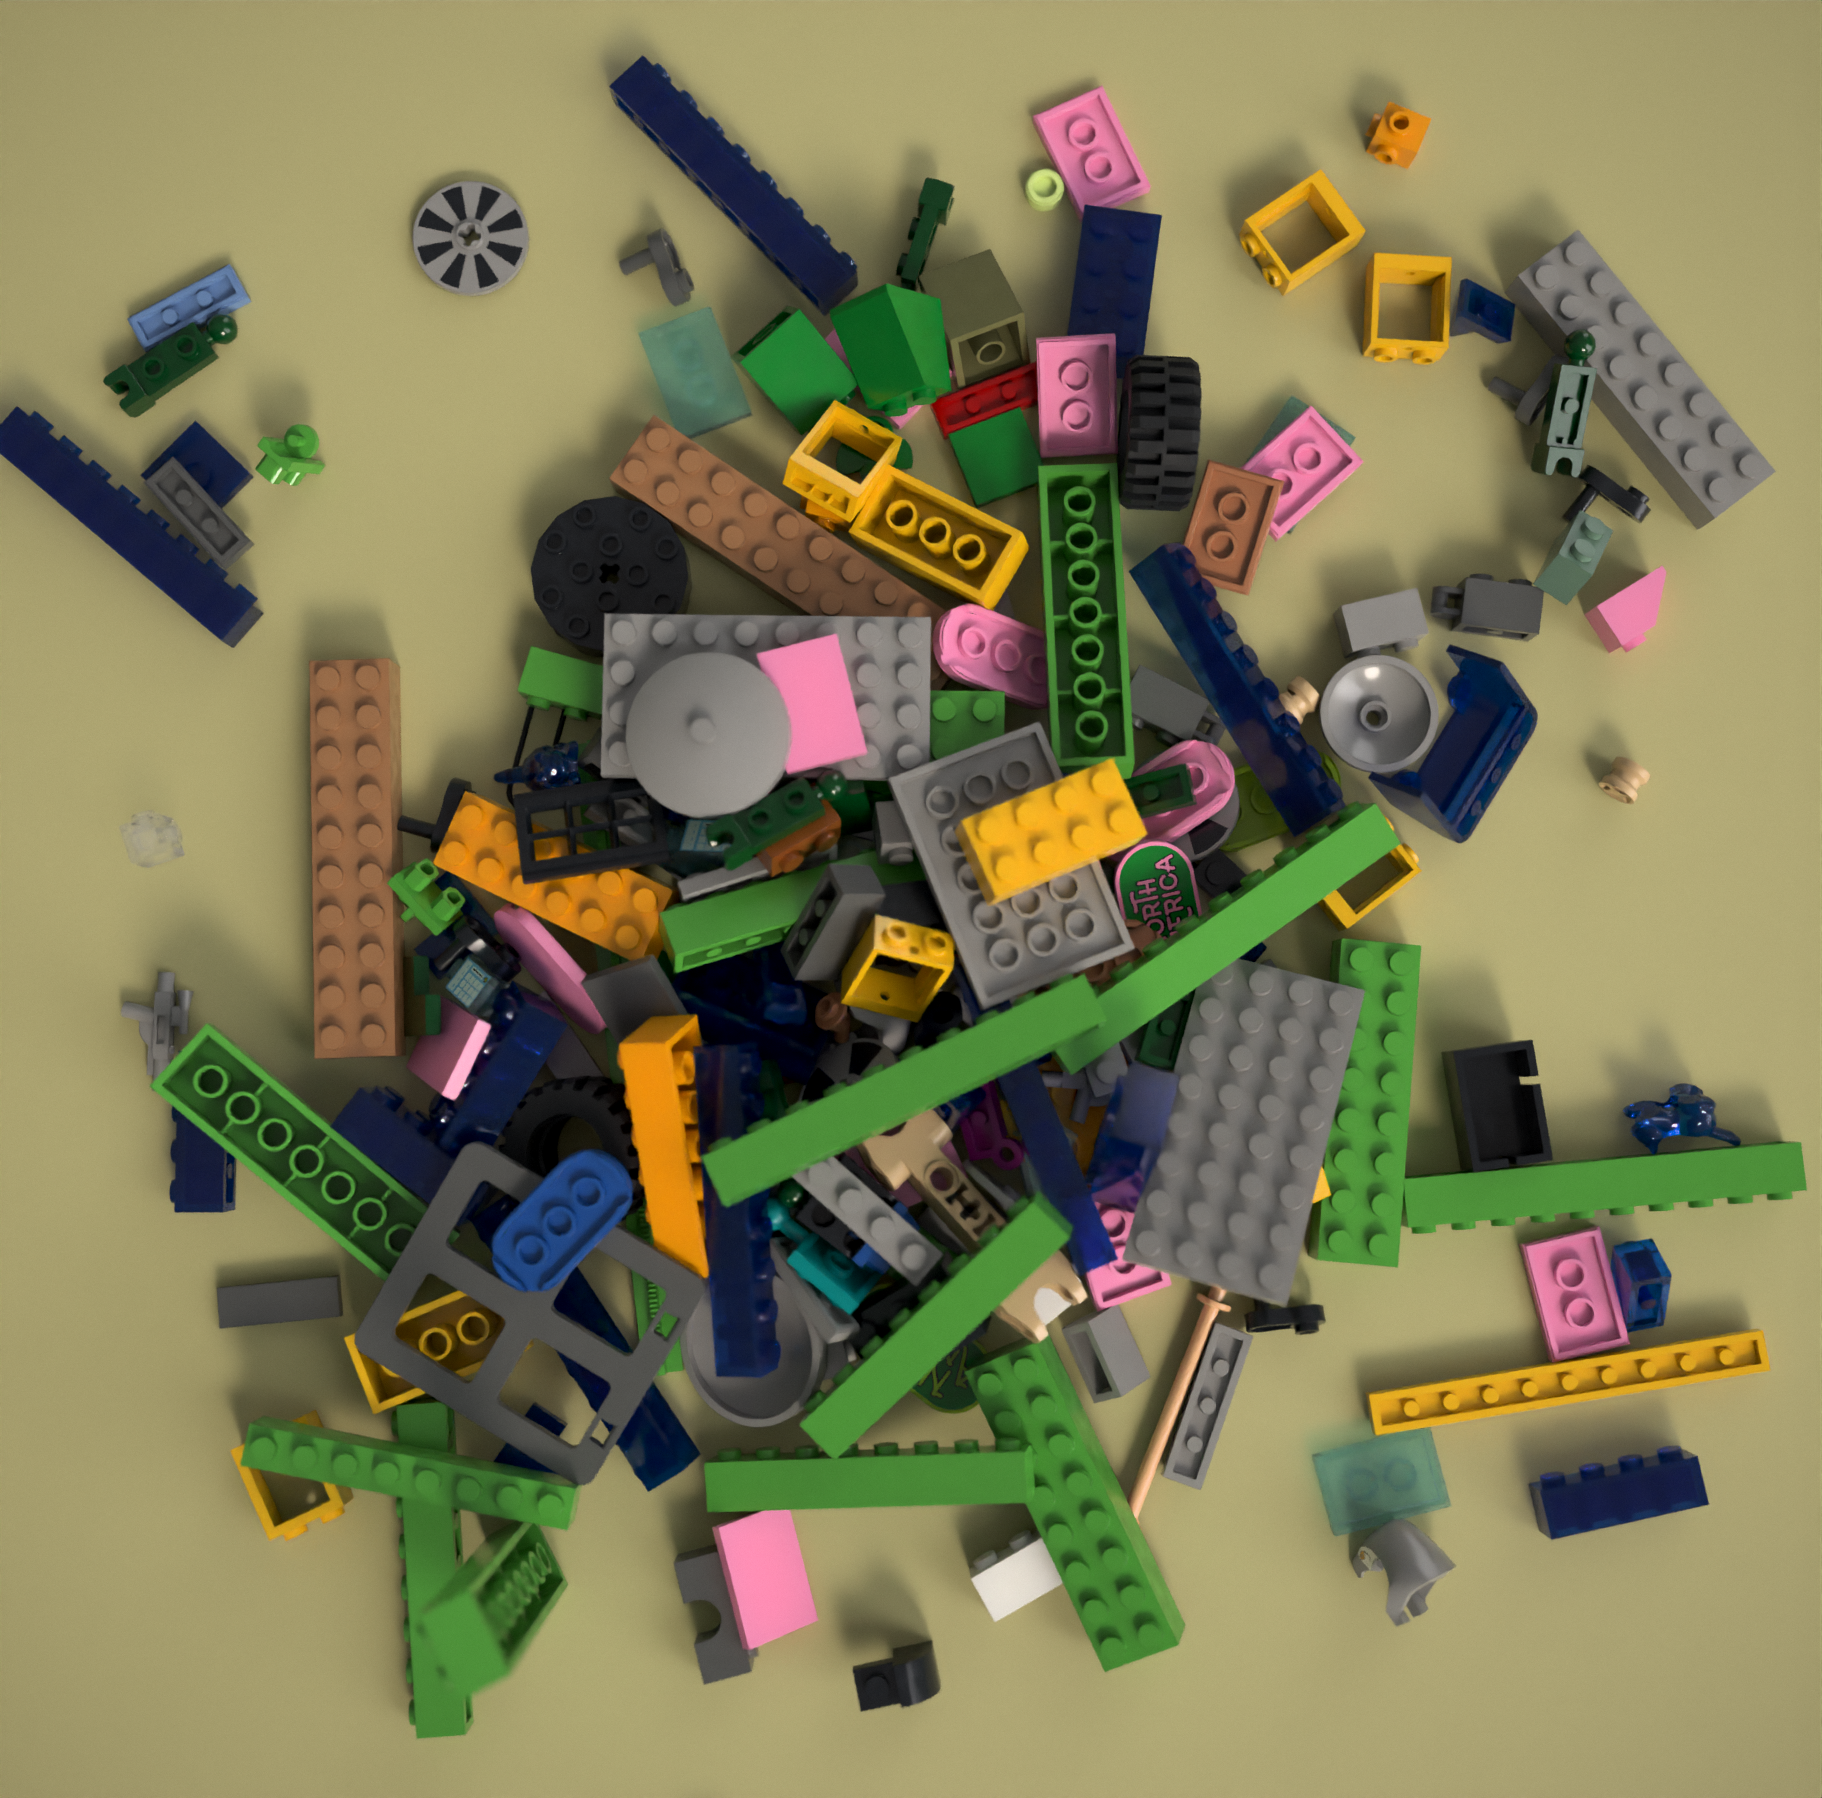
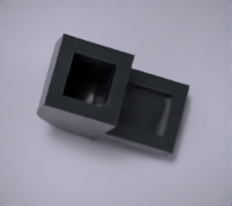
M932 1640L894 1648L893 1658L853 1666V1675L861 1712L900 1704L901 1708L912 1706L930 1699L941 1690V1680Z

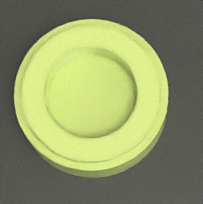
M1039 169L1033 172L1027 179L1025 187V197L1028 204L1039 211H1049L1056 208L1063 197V180L1059 174L1050 169Z

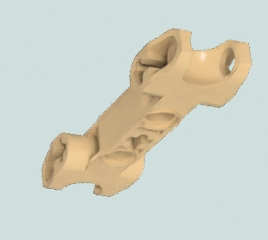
M934 1109L901 1123L898 1133L893 1136L877 1135L855 1146L865 1167L887 1190L894 1192L907 1180L971 1254L980 1246L976 1240L990 1225L994 1223L999 1228L1005 1222L962 1172L940 1150L953 1138V1135L947 1124ZM931 1173H939L945 1178L947 1183L945 1191L936 1190L931 1185ZM957 1192L959 1195L948 1204L945 1199ZM965 1206H968L972 1212L964 1220L960 1213ZM1059 1249L994 1310L1000 1319L1010 1324L1034 1344L1041 1342L1048 1335L1044 1323L1040 1320L1034 1308V1298L1040 1288H1050L1073 1306L1078 1303L1080 1304L1088 1296L1067 1258Z

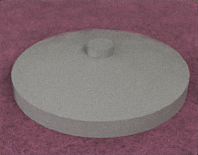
M701 652L690 654L671 661L660 668L645 682L636 695L630 708L626 725L627 754L638 781L658 802L675 812L693 818L717 819L729 813L734 815L762 800L781 778L788 763L792 746L790 714L784 698L777 687L753 664L725 653Z
M742 1262L711 1273L704 1278L706 1292L680 1335L683 1363L694 1388L714 1411L740 1425L767 1427L779 1424L795 1416L804 1409V1404L819 1390L827 1365V1342L774 1267L763 1263Z

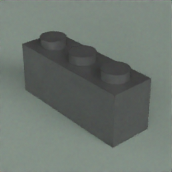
M827 865L780 949L794 980H836L886 896L870 865Z

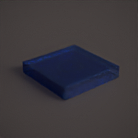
M196 420L141 474L147 480L171 457H174L221 508L254 478Z

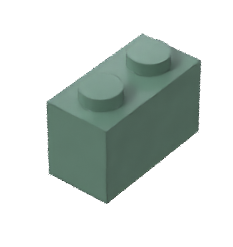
M1579 510L1555 539L1533 585L1567 605L1592 577L1613 530L1607 527L1600 519L1591 517L1584 511Z

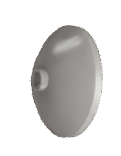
M1365 656L1342 667L1326 685L1319 705L1320 728L1329 748L1347 765L1368 773L1394 772L1415 762L1430 746L1438 726L1437 699L1428 680L1411 664L1391 656ZM1372 712L1378 716L1377 725L1368 723L1367 713Z

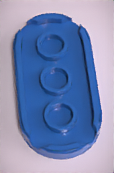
M596 1149L580 1150L563 1159L495 1231L492 1241L494 1255L492 1260L500 1278L512 1288L524 1292H542L557 1286L627 1213L632 1201L633 1189L630 1176L624 1165L611 1154Z

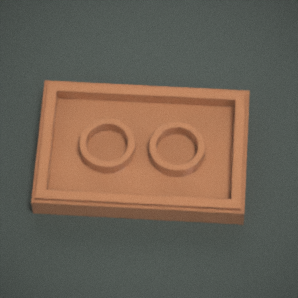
M1208 460L1173 574L1249 596L1284 481Z

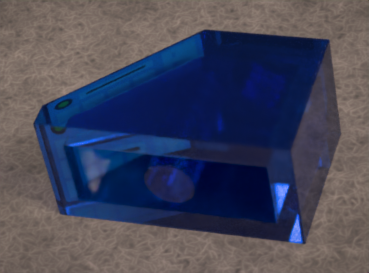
M1650 1238L1640 1241H1627L1613 1246L1610 1268L1627 1333L1664 1326L1672 1274L1655 1242Z

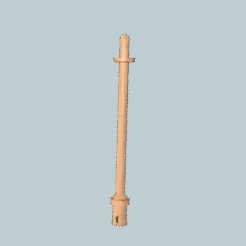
M1211 1286L1208 1296L1198 1293L1196 1296L1200 1302L1204 1303V1306L1127 1499L1138 1525L1140 1524L1138 1515L1219 1310L1230 1312L1231 1306L1223 1303L1227 1290Z

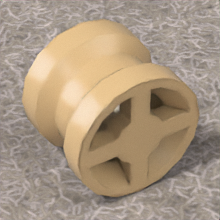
M1618 756L1611 764L1612 771L1610 774L1602 777L1599 787L1612 798L1631 805L1638 798L1637 790L1639 787L1646 785L1649 781L1650 774L1636 762Z

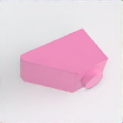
M1663 566L1584 614L1609 653L1621 646L1625 652H1628L1647 640L1643 633L1656 625L1666 577V571Z

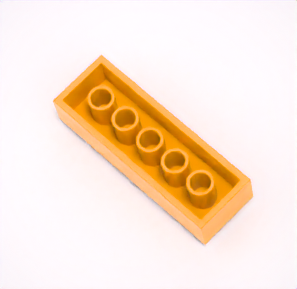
M467 791L464 792L433 861L434 865L631 961L651 954L655 956L656 960L658 959L664 946L659 933L660 912H664L670 906L680 903L678 888L634 867L524 885L520 866L515 811L485 796ZM531 819L533 833L554 830ZM567 836L534 841L536 861L569 855ZM576 840L578 854L598 851Z
M697 1015L652 1016L619 1044L620 1048L618 1050V1063L620 1068L624 1070L627 1086L625 1102L627 1107L631 1109L633 1120L632 1142L638 1148L640 1159L639 1181L645 1188L647 1199L646 1220L652 1227L654 1247L694 1270L703 1278H706L732 1247L735 1240L729 1207L722 1204L701 1158L710 1153L708 1147L717 1142L718 1138Z

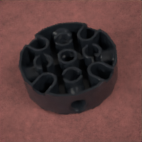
M616 496L584 500L559 514L538 540L531 566L534 599L549 625L559 637L579 652L595 657L604 658L605 614L686 615L690 602L692 581L689 558L669 521L644 503ZM613 574L618 576L619 581L613 584L611 581H607L606 578Z

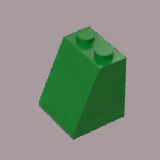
M886 283L830 310V318L867 408L883 411L885 416L897 417L908 413V408L934 403L937 400V396L952 391L941 299Z
M786 306L730 357L789 425L800 435H803L806 431L808 433L811 431L834 400L846 405L856 395V392L853 390L858 385L855 376L798 308Z

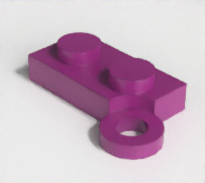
M994 1079L954 1098L970 1161L992 1157L994 1163L1001 1169L1013 1170L1017 1168L1024 1160V1148L1017 1139L1006 1137L1008 1132ZM1003 1147H1009L1013 1150V1160H1007L1003 1157Z

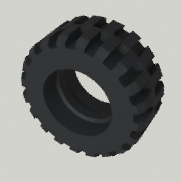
M1135 355L1127 361L1120 400L1117 436L1118 454L1116 458L1119 504L1126 509L1180 511L1190 503L1193 484H1195L1196 466L1198 464L1202 410L1200 367L1190 357Z
M587 1075L545 1082L543 1087L533 1088L525 1094V1101L515 1104L510 1111V1116L514 1118L513 1121L504 1123L501 1135L506 1137L505 1144L499 1145V1152L544 1179L559 1164L557 1145L564 1125L571 1117L577 1116L594 1128L601 1140L604 1152L617 1158L624 1165L630 1176L633 1189L632 1201L627 1213L619 1222L626 1220L627 1215L636 1213L643 1206L641 1198H645L646 1193L645 1188L639 1181L640 1159L638 1148L632 1142L631 1109L627 1107L625 1102L627 1086L622 1083L613 1084L611 1078L602 1076L590 1077ZM509 1195L513 1203L519 1202V1200Z

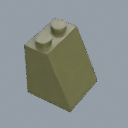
M991 249L918 276L921 293L941 299L949 368L953 371L952 377L958 390L1030 364L1024 312Z

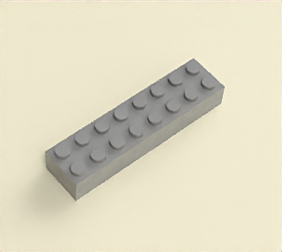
M1579 230L1575 231L1520 273L1505 291V294L1554 354L1559 353L1567 357L1564 352V342L1566 337L1575 330L1584 329L1594 336L1596 348L1593 355L1586 359L1584 363L1586 367L1597 368L1591 400L1697 530L1714 520L1776 472Z

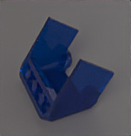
M1450 644L1446 652L1459 668V672L1450 680L1447 687L1449 704L1454 709V713L1417 773L1409 769H1403L1391 778L1372 771L1368 779L1392 806L1444 838L1456 843H1463L1474 832L1534 733L1538 721V713L1504 662Z

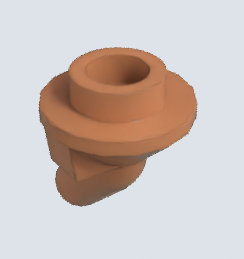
M832 992L818 1002L815 1009V1022L823 1030H834V1040L838 1043H845L849 1040L850 1015L847 1013V1005L840 1004L841 993Z

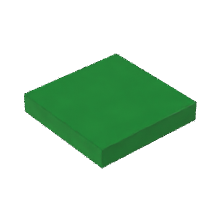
M1020 407L948 434V440L976 509L1037 486L1038 466L1044 465Z

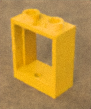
M1320 169L1244 221L1239 236L1241 246L1246 254L1250 257H1255L1262 266V273L1266 282L1272 288L1277 287L1282 296H1284L1358 246L1366 230ZM1307 201L1337 243L1290 273L1261 231Z
M1390 253L1373 254L1366 266L1362 356L1374 357V360L1377 362H1393L1397 358L1412 359L1413 363L1420 365L1432 364L1440 360L1449 348L1452 257ZM1380 283L1432 286L1430 341L1378 338Z
M834 400L790 456L782 484L851 523L866 503L887 465L893 466L895 464L903 438ZM831 436L877 462L861 484L814 459Z
M1383 814V816H1384L1385 819L1387 820L1388 824L1390 825V827H1391L1392 830L1394 831L1393 825H1392L1391 822L1388 820V818ZM1400 844L1385 854L1386 858L1398 871V874L1353 909L1350 908L1337 890H1334L1317 902L1318 906L1339 932L1351 927L1422 871L1416 864L1419 861L1417 855L1407 844Z
M875 915L842 971L840 1004L918 1022L953 969L954 940L951 934ZM878 953L923 964L915 978L870 967ZM880 995L886 996L888 1000L882 999Z
M316 1409L292 1420V1422L324 1428ZM245 1443L230 1450L269 1541L283 1535L285 1541L293 1539L308 1531L306 1524L319 1517L322 1524L329 1522L344 1514L343 1506L354 1499L350 1487L323 1482L330 1498L329 1500L282 1521L261 1470L240 1466Z

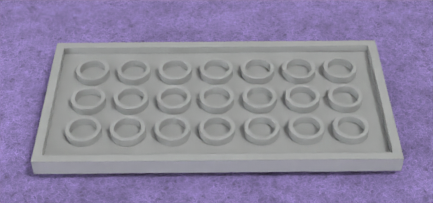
M605 614L601 776L603 778H637L629 762L626 748V725L629 711L636 695L645 682L666 664L690 654L717 652L744 659L760 669L757 653L837 634L868 754L792 774H787L785 768L780 779L797 780L803 776L805 780H817L823 771L833 769L845 775L846 780L888 781L891 777L930 763L931 617Z
M1236 959L1196 988L1123 1254V1261L1280 1306H1287L1365 990L1242 959Z

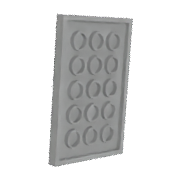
M1040 721L896 775L887 781L945 925L954 940V947L981 1011L1052 983L1062 976L1077 973L1135 949L1098 860L996 904L987 906L954 831L961 820L1063 779Z

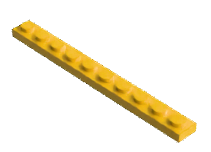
M1751 1329L1562 1360L1554 1363L1549 1362L1367 1392L1365 1394L1372 1433L1382 1435L1771 1371L1764 1332L1760 1329Z

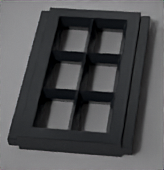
M614 778L514 794L518 848L524 885L671 861L663 804L654 799L637 778ZM647 795L649 815L616 819L614 800ZM606 803L607 822L574 827L572 807ZM558 809L564 810L566 828L533 833L531 814ZM650 822L653 842L620 847L618 827ZM609 829L611 849L577 853L575 834ZM567 836L568 856L536 861L535 840Z

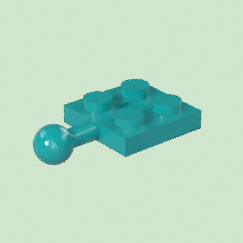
M768 1198L760 1204L757 1212L760 1224L768 1230L780 1229L798 1245L786 1262L795 1269L799 1277L811 1282L821 1290L831 1304L843 1309L850 1315L883 1274L869 1268L866 1264L861 1268L814 1231L811 1234L790 1218L789 1207L782 1204L779 1198Z

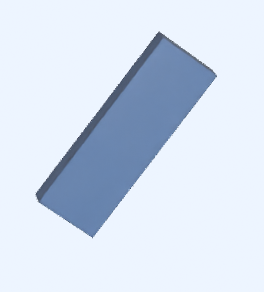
M228 264L127 318L144 351L147 353L192 322L201 329L207 326V322L212 315L218 313L229 314L252 301L235 270Z

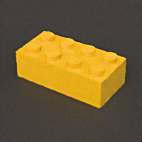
M887 465L848 531L859 548L967 604L980 605L992 611L995 609L1030 549L1023 532L890 465Z
M1113 758L961 820L954 831L987 906L996 904L1131 847L1147 835L1146 829Z
M456 1290L405 1311L395 1329V1334L402 1341L463 1378L479 1371L502 1332L505 1320L502 1316L460 1290ZM356 1332L344 1338L373 1414L426 1393L361 1353L355 1344ZM532 1339L528 1344L527 1348L525 1349V1351L534 1346V1342Z

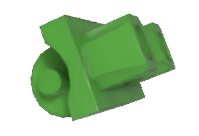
M296 424L291 426L287 430L284 439L263 436L257 445L266 454L255 469L272 484H280L284 480L290 485L298 486L306 473L320 474L326 466L320 460L311 459L319 448V438L316 431L308 425Z
M425 858L419 863L413 862L394 875L387 884L399 896L398 899L408 908L400 918L407 923L416 917L424 927L427 926L437 936L463 915L460 909L465 902V898L456 888L448 887L442 891L433 881L439 875L438 868L429 859Z

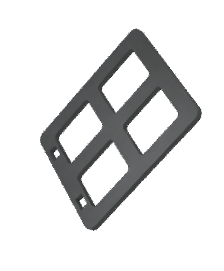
M475 1141L461 1150L355 1334V1344L364 1355L574 1484L586 1485L592 1482L702 1300L706 1292V1283L703 1277L694 1270L617 1224L595 1247L663 1288L666 1293L664 1302L632 1353H625L554 1308V1300L570 1273L557 1286L547 1291L524 1292L512 1288L498 1274L452 1247L449 1243V1236L481 1181H488L522 1202L543 1178L488 1144ZM427 1274H434L496 1312L505 1320L502 1332L473 1380L462 1378L402 1341L395 1334L398 1323ZM665 1312L678 1318L667 1338L655 1330ZM536 1338L605 1379L611 1386L608 1396L577 1445L566 1442L500 1400L502 1388L531 1339ZM601 1419L614 1425L603 1444L591 1436Z

